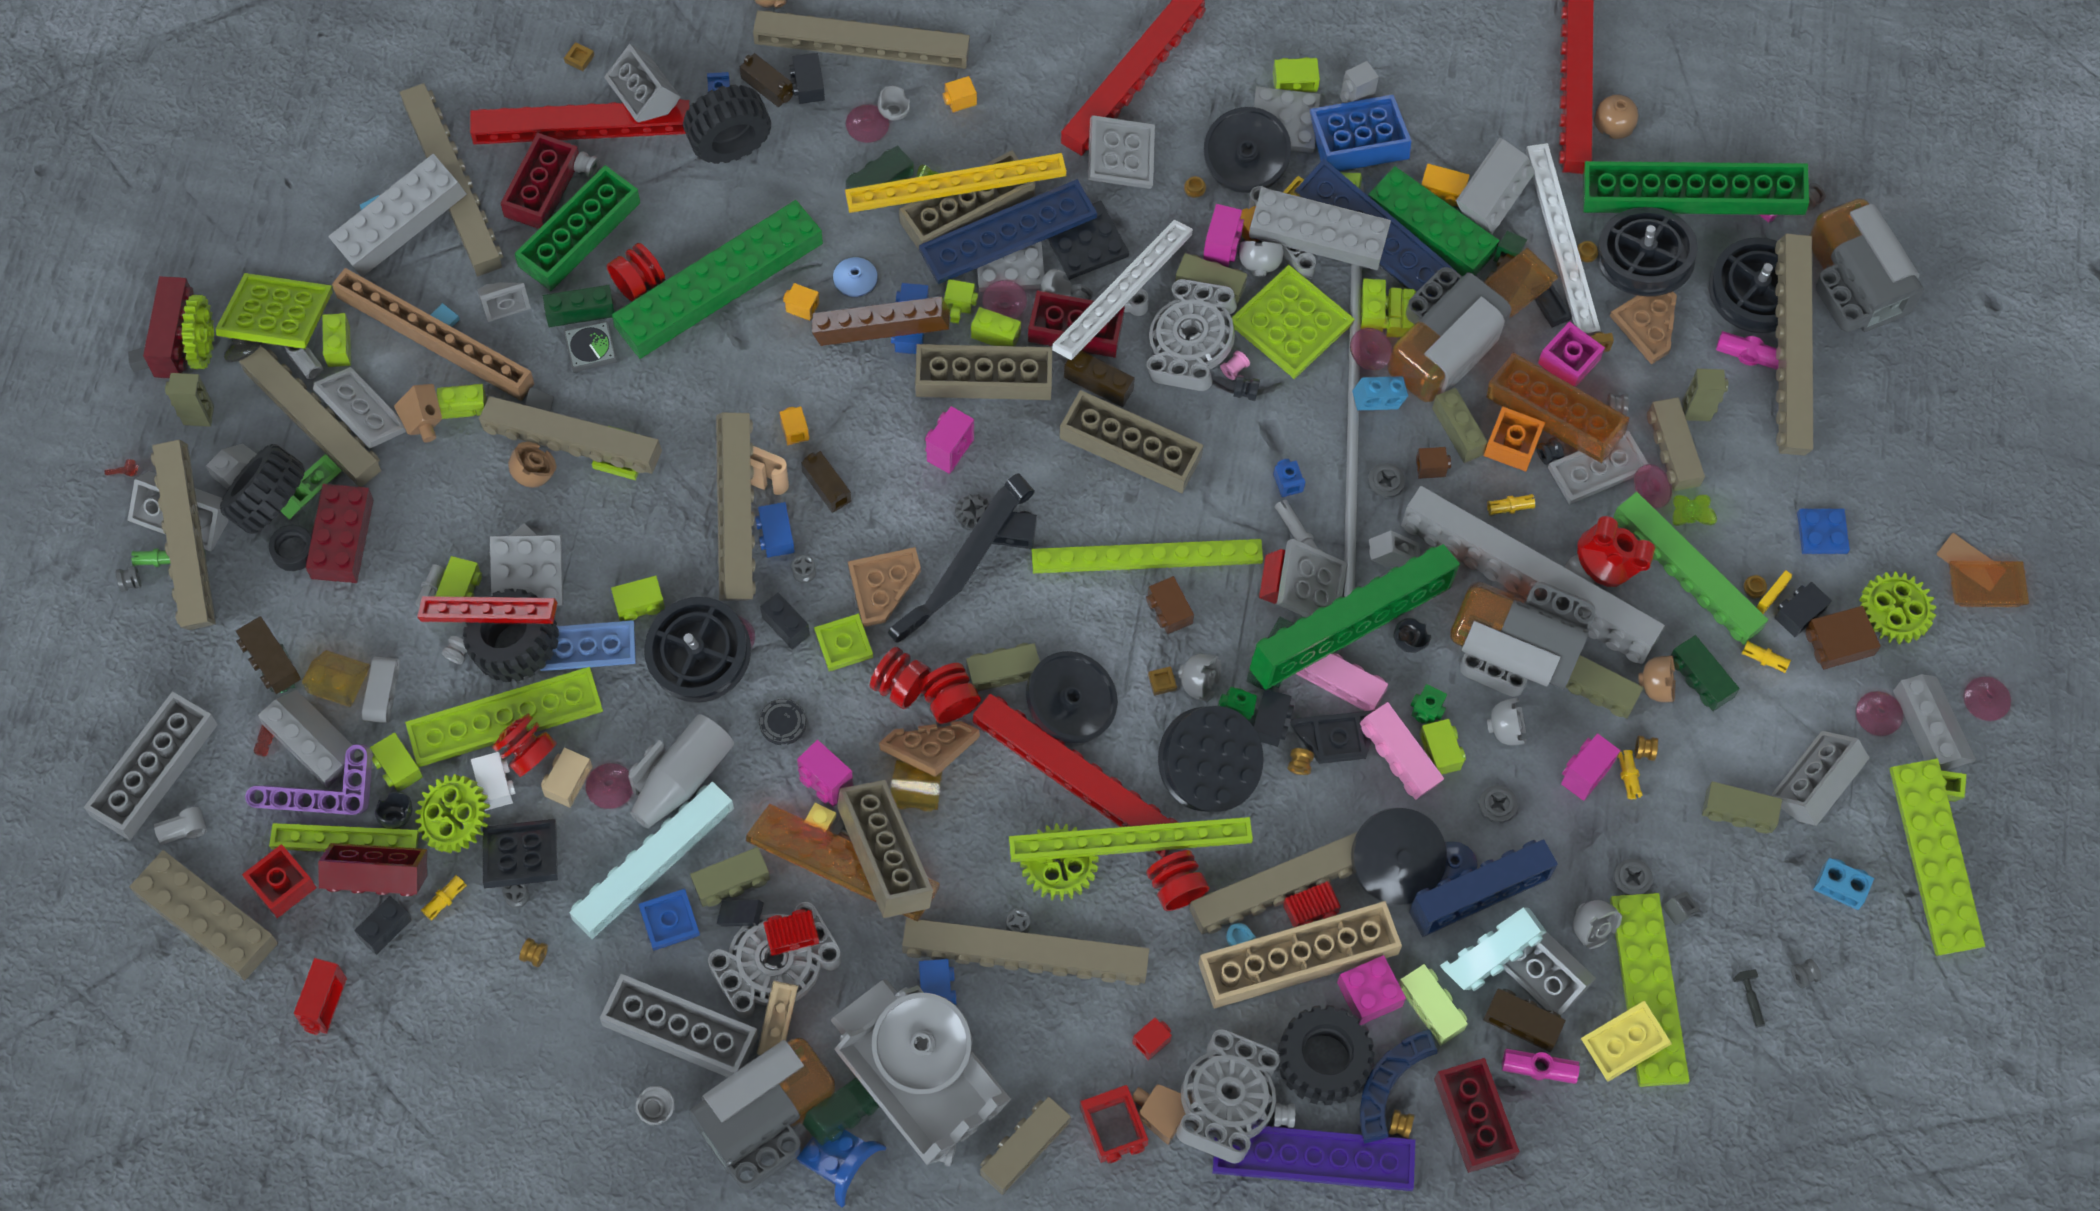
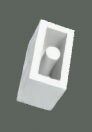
M499 752L471 759L476 782H478L477 785L484 788L483 794L488 795L484 803L489 804L490 807L485 809V811L512 804L511 795L515 794L512 780L507 781L506 773L510 772L507 759H502Z

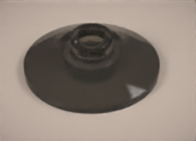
M232 338V343L224 352V358L227 362L243 360L253 354L263 343Z

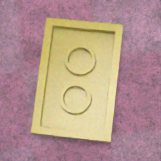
M1645 1001L1581 1038L1607 1082L1671 1045L1669 1038Z

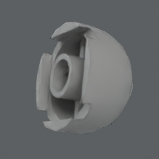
M1240 242V261L1247 270L1253 271V276L1264 277L1266 272H1272L1279 267L1283 257V245L1271 242Z
M1205 653L1197 654L1189 658L1186 664L1180 667L1179 678H1181L1183 689L1188 695L1205 702L1213 697L1215 692L1210 690L1214 682L1216 684L1219 683L1221 674V661L1217 660L1218 656Z
M1517 697L1500 701L1493 708L1491 719H1487L1489 733H1494L1498 741L1508 746L1526 744V739H1522L1521 732L1526 733L1522 707H1516V702H1519Z
M1602 900L1589 901L1581 904L1576 909L1573 929L1576 937L1583 945L1589 949L1598 948L1608 941L1604 937L1610 932L1616 933V929L1621 924L1622 915L1608 902Z

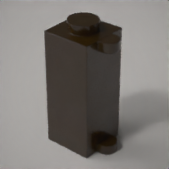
M755 53L744 58V63L739 66L742 80L778 108L792 98L793 85L789 79Z
M821 451L816 454L812 452L801 462L802 473L829 510L834 513L850 503V490Z

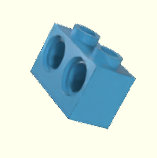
M1403 376L1362 377L1352 390L1357 411L1399 409L1408 397Z
M1828 858L1821 869L1813 890L1859 910L1865 903L1874 878L1869 876L1864 870L1853 869L1847 866L1842 860ZM1828 873L1836 875L1838 880L1831 879ZM1851 883L1857 884L1860 891L1853 889Z

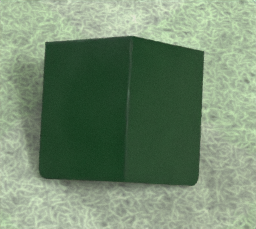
M1507 231L1498 246L1493 261L1498 262L1502 253L1505 255L1508 253L1515 257H1518L1520 254L1522 255L1527 239Z

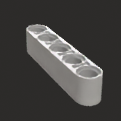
M1257 186L1251 190L1249 209L1257 205V199L1263 186ZM1284 246L1283 259L1287 265H1290L1303 277L1310 280L1314 275L1316 266L1314 255L1300 250L1291 251L1290 249L1293 248Z

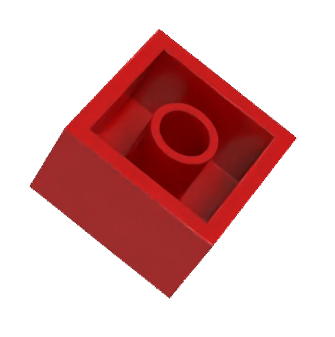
M282 844L242 874L248 885L277 919L317 888L312 879Z

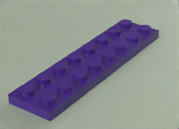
M1266 1126L1258 1135L1250 1138V1148L1241 1162L1231 1163L1213 1155L1212 1174L1413 1191L1416 1140L1388 1137L1364 1144L1362 1135ZM1232 1145L1236 1150H1241L1239 1146Z

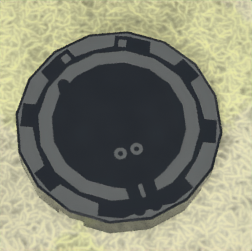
M790 699L771 701L760 713L759 726L761 733L767 741L775 745H788L796 742L806 730L804 710L798 703Z

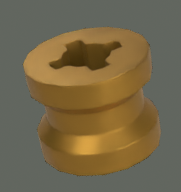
M1638 735L1635 743L1634 757L1636 759L1646 757L1650 761H1655L1658 750V738L1645 739L1644 736Z
M1302 748L1292 749L1290 754L1292 760L1289 762L1287 769L1294 774L1309 775L1312 768L1310 762L1314 758L1313 752Z
M527 938L522 946L519 960L522 962L529 961L532 962L533 966L540 967L547 954L548 945L545 943L538 944L535 943L534 939Z
M1395 1109L1388 1133L1392 1135L1398 1133L1403 1138L1408 1139L1414 1115L1410 1113L1404 1115Z

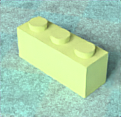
M1423 964L1400 979L1399 985L1410 1005L1426 1027L1431 1030L1438 1044L1442 1046L1465 1030L1468 1025L1466 1022L1467 1017L1460 1008L1457 1009L1452 1003L1453 999L1448 990L1441 988L1437 982L1438 977L1435 972Z

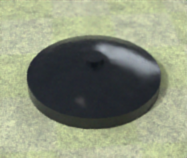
M1256 107L1232 109L1215 120L1205 137L1204 158L1206 166L1218 183L1232 191L1250 193L1257 186L1269 188L1283 176L1290 162L1291 141L1288 131L1275 115L1264 109Z
M1072 651L1051 654L1033 669L1026 685L1027 705L1033 719L1043 731L1060 741L1067 743L1091 741L1100 736L1115 718L1118 705L1115 685L1108 672L1097 661L1087 655Z
M1407 808L1385 809L1367 819L1358 830L1351 851L1352 868L1361 887L1372 897L1394 905L1411 904L1419 891L1426 888L1432 890L1440 882L1447 861L1445 841L1439 828L1426 815Z

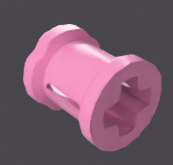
M1235 351L1233 357L1227 363L1221 364L1220 368L1227 378L1235 380L1237 374L1243 368H1247L1250 365V361L1245 354Z

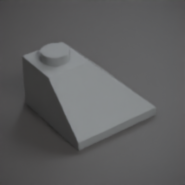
M498 282L486 284L482 288L477 289L488 322L531 309L524 283Z
M239 444L222 449L206 467L211 477L228 490L241 470L257 454L244 444Z

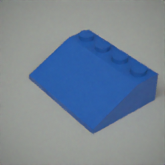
M1394 95L1310 109L1320 160L1325 159L1338 171L1410 158L1411 138Z

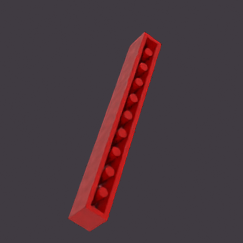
M1172 0L1061 131V144L1080 156L1087 150L1089 151L1090 118L1092 116L1118 118L1124 105L1128 106L1134 93L1136 91L1139 92L1143 88L1145 80L1155 74L1160 62L1166 61L1173 47L1176 48L1180 44L1182 36L1191 31L1197 18H1202L1206 11L1204 7L1205 0Z
M1561 0V2H1565V6H1562L1561 19H1564V24L1561 26V37H1564V42L1561 43L1560 54L1564 55V60H1561L1560 72L1563 73V78L1560 80V91H1563V96L1560 97L1559 108L1563 109V114H1560L1559 127H1563V132H1560L1559 145H1562V151L1560 150L1559 164H1562V172L1583 174L1585 161H1592L1594 0Z
M679 99L676 106L667 115L642 122H637L623 103L617 102L609 104L590 103L587 105L568 104L565 106L547 105L544 107L526 106L511 109L470 110V133L474 145L533 142L537 133L557 140L686 134L683 120L686 111L689 110L690 101Z
M989 694L974 712L973 724L1119 827L1179 823L1175 819L1167 818L1161 814L1157 806L1153 804L1148 805L1141 800L1142 798L1137 792L1133 790L1128 791L1117 778L1104 774L1101 767L1097 764H1090L1084 760L1080 752L1074 749L1070 750L1063 741L1053 738L1043 731L1037 723L1033 724L1027 720L1023 712L1010 708L1003 698ZM1170 850L1155 852L1164 858Z

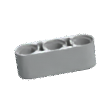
M1467 653L1462 658L1460 672L1465 677L1512 697L1522 694L1527 683L1526 678ZM1468 661H1472V662H1474L1477 666H1476V667L1469 666V665L1467 664V662H1468ZM1488 671H1495L1498 676H1492ZM1510 680H1516L1520 685H1513Z
M373 657L362 709L363 721L389 722L400 668L398 658Z

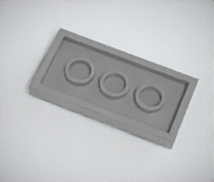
M351 367L314 383L313 390L369 449L406 432L400 418Z
M1629 431L1551 462L1548 465L1550 473L1569 505L1649 472L1651 468Z

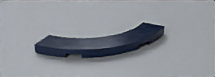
M1430 1029L1418 1032L1402 1040L1391 1051H1387L1372 1069L1364 1086L1360 1105V1127L1364 1144L1388 1138L1385 1109L1389 1094L1398 1078L1415 1063L1437 1054L1438 1050Z

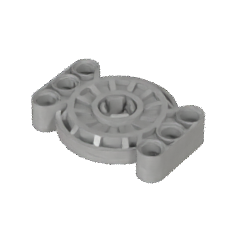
M1180 279L1172 285L1174 301L1164 306L1155 315L1151 323L1149 338L1154 355L1147 360V368L1151 380L1155 383L1205 391L1212 385L1210 369L1220 364L1233 347L1235 332L1230 314L1235 312L1237 308L1236 299L1230 287ZM1191 333H1197L1196 335L1190 337L1189 340H1187L1186 336H1188Z
M802 902L796 906L795 911L799 909H805L806 912L811 910L816 930L823 933L824 937L819 940V944L778 954L784 958L780 968L777 965L772 966L766 963L771 953L763 922L768 921V918L775 915H781L782 918L789 915H762L758 926H743L738 931L730 945L729 953L721 949L710 953L708 957L710 971L737 1017L746 1019L752 1016L756 1003L763 1006L768 1005L773 980L797 985L796 1002L805 996L815 985L821 968L832 971L839 967L841 963L840 949L812 903ZM829 952L836 955L833 960H826L823 957ZM717 960L726 961L723 967L718 968L714 966ZM729 980H736L738 982L734 988H728L725 984ZM742 1000L750 1002L749 1006L744 1009L738 1008L737 1004Z
M1223 1029L1215 1031L1207 1045V1054L1199 1057L1190 1066L1183 1079L1181 1102L1186 1115L1183 1116L1177 1128V1138L1184 1144L1228 1162H1241L1250 1148V1138L1258 1135L1267 1126L1274 1112L1276 1093L1271 1077L1280 1063L1279 1054L1269 1047ZM1216 1043H1221L1224 1047H1220ZM1239 1052L1245 1053L1247 1057L1242 1056ZM1262 1061L1269 1063L1270 1066H1266ZM1189 1076H1191L1193 1081L1188 1084ZM1228 1088L1232 1089L1231 1094L1235 1099L1226 1098L1222 1092H1227ZM1266 1108H1269L1268 1115L1265 1113ZM1185 1126L1192 1127L1194 1131H1189ZM1209 1135L1216 1137L1218 1141L1212 1140ZM1232 1145L1239 1146L1241 1150H1236Z

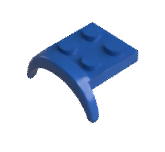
M826 1118L796 1159L799 1163L835 1184L836 1203L840 1207H844L848 1187L860 1166L875 1152L885 1151L886 1146L877 1141L865 1142Z

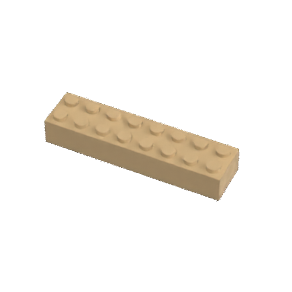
M1386 901L1202 954L1198 964L1213 1008L1215 1009L1355 968L1383 955L1385 958L1398 955L1402 944Z

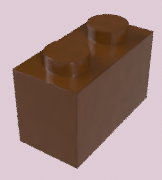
M1174 576L1149 586L1146 600L1149 607L1155 609L1157 613L1156 619L1160 628H1164L1167 634H1170L1193 624L1194 613Z

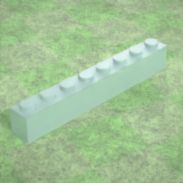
M711 782L708 786L704 785L701 787L692 801L685 802L673 818L670 817L663 822L661 829L656 834H650L644 840V845L637 851H631L621 866L614 867L602 883H597L591 888L590 894L585 899L578 900L572 906L569 912L572 920L593 939L734 809L733 801L714 782Z

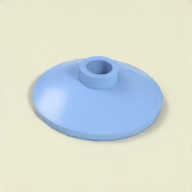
M852 257L843 260L836 266L833 273V281L835 287L842 294L850 297H860L871 292L876 286L877 271L868 260Z

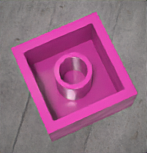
M1216 204L1205 241L1204 260L1218 262L1228 268L1230 261L1235 262L1237 246L1240 244L1243 232L1244 219H1241L1242 210Z
M1569 321L1542 350L1538 364L1574 390L1601 360L1605 347Z
M950 406L947 412H943L937 421L938 425L934 430L931 429L925 438L927 462L949 474L974 441V419Z
M1598 733L1593 739L1589 737L1586 739L1577 756L1575 754L1572 756L1562 773L1565 777L1561 784L1583 801H1585L1612 768L1621 751Z
M818 739L797 759L799 780L807 788L811 786L817 792V797L825 804L828 802L834 807L838 803L840 788L853 786L852 770Z
M1384 955L1340 974L1337 981L1352 1014L1360 1019V1025L1403 1007L1406 1000Z

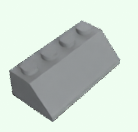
M630 43L604 77L637 122L667 115L681 98L650 55Z
M1499 138L1456 200L1462 214L1492 235L1535 173L1529 157L1506 140Z
M148 471L134 480L127 521L165 534L161 525L162 520H164L163 512L158 505L160 493L154 480L157 474ZM195 488L204 549L212 551L229 519L221 513L220 503L223 501L221 497Z
M1921 674L1901 680L1893 693L1925 761L1938 758L1942 771L1974 762L1976 760L1938 678Z
M297 690L275 699L258 714L261 724L326 788L344 774L346 751L352 744ZM358 750L354 753L357 761L363 757Z
M1821 731L1770 796L1781 798V809L1797 821L1817 826L1869 760V756L1858 738Z
M1546 932L1542 935L1543 940L1534 947L1527 946L1522 950L1524 954L1513 962L1509 960L1503 966L1504 970L1546 1010L1562 1015L1596 978Z

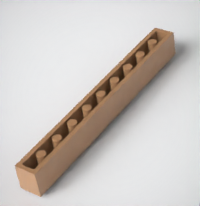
M347 268L333 282L332 286L338 299L520 401L527 395L529 388L533 387L534 380L530 370Z

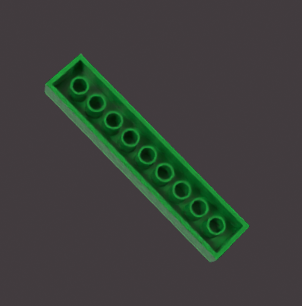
M1585 161L1583 171V213H1621L1632 208L1653 207L1669 211L1673 214L1806 215L1809 205L1808 163Z
M794 200L613 313L614 327L638 358L641 359L822 245V230L799 202Z
M1444 544L1436 548H1429L1418 558L1416 556L1412 557L1405 565L1392 568L1383 577L1377 576L1368 585L1355 588L1348 596L1344 598L1342 596L1338 597L1331 605L1325 608H1318L1311 616L1307 618L1301 617L1294 625L1288 628H1281L1270 638L1265 637L1256 644L1249 668L1264 689L1267 690L1449 590L1460 563Z

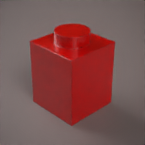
M1155 1017L1133 1036L1132 1043L1149 1061L1171 1042V1029L1164 1021L1159 1022Z

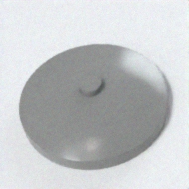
M931 993L905 995L892 1002L879 1016L872 1034L873 1058L883 1077L896 1088L913 1094L935 1093L949 1087L965 1071L972 1053L971 1029L962 1011L948 999Z

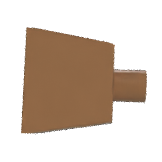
M434 384L414 385L394 407L407 434H421L423 442H431L436 439L433 428L442 420Z
M1159 1084L1155 1086L1151 1094L1138 1087L1132 1098L1135 1103L1142 1106L1139 1112L1141 1122L1169 1145L1176 1134L1183 1116L1186 1115L1181 1102V1093Z

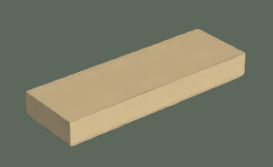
M773 980L758 1045V1055L763 1054L782 1040L786 1041L798 989L797 985Z

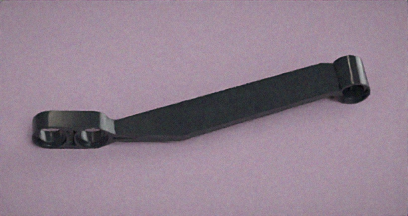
M1020 473L1009 478L1005 485L998 490L926 603L914 608L889 629L888 634L896 643L901 642L917 630L933 613L962 591L1018 504L1025 503L1033 496L1035 490Z

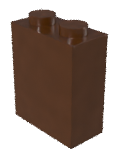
M1863 606L1812 619L1805 631L1807 640L1814 647L1816 661L1821 663L1823 670L1875 656L1881 647Z

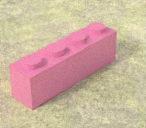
M1332 653L1296 673L1364 711L1376 710L1388 687V683L1382 677L1365 672L1361 666L1350 664L1337 653Z
M1388 702L1367 715L1359 723L1365 736L1370 738L1375 744L1378 754L1386 759L1392 773L1400 778L1406 792L1413 796L1415 800L1444 780V777Z

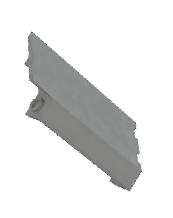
M883 979L832 1018L831 1022L842 1034L839 1038L841 1042L834 1050L926 1165H929L949 1153L948 1150L959 1141L962 1143L977 1131L976 1128L987 1119L990 1121L1011 1098L973 1052L963 1074L953 1084L941 1091L930 1094H913L902 1091L889 1083L878 1070L873 1058L872 1034L875 1024L885 1008L895 1000L905 995L924 992L918 985L910 989L905 987L897 992L887 979Z

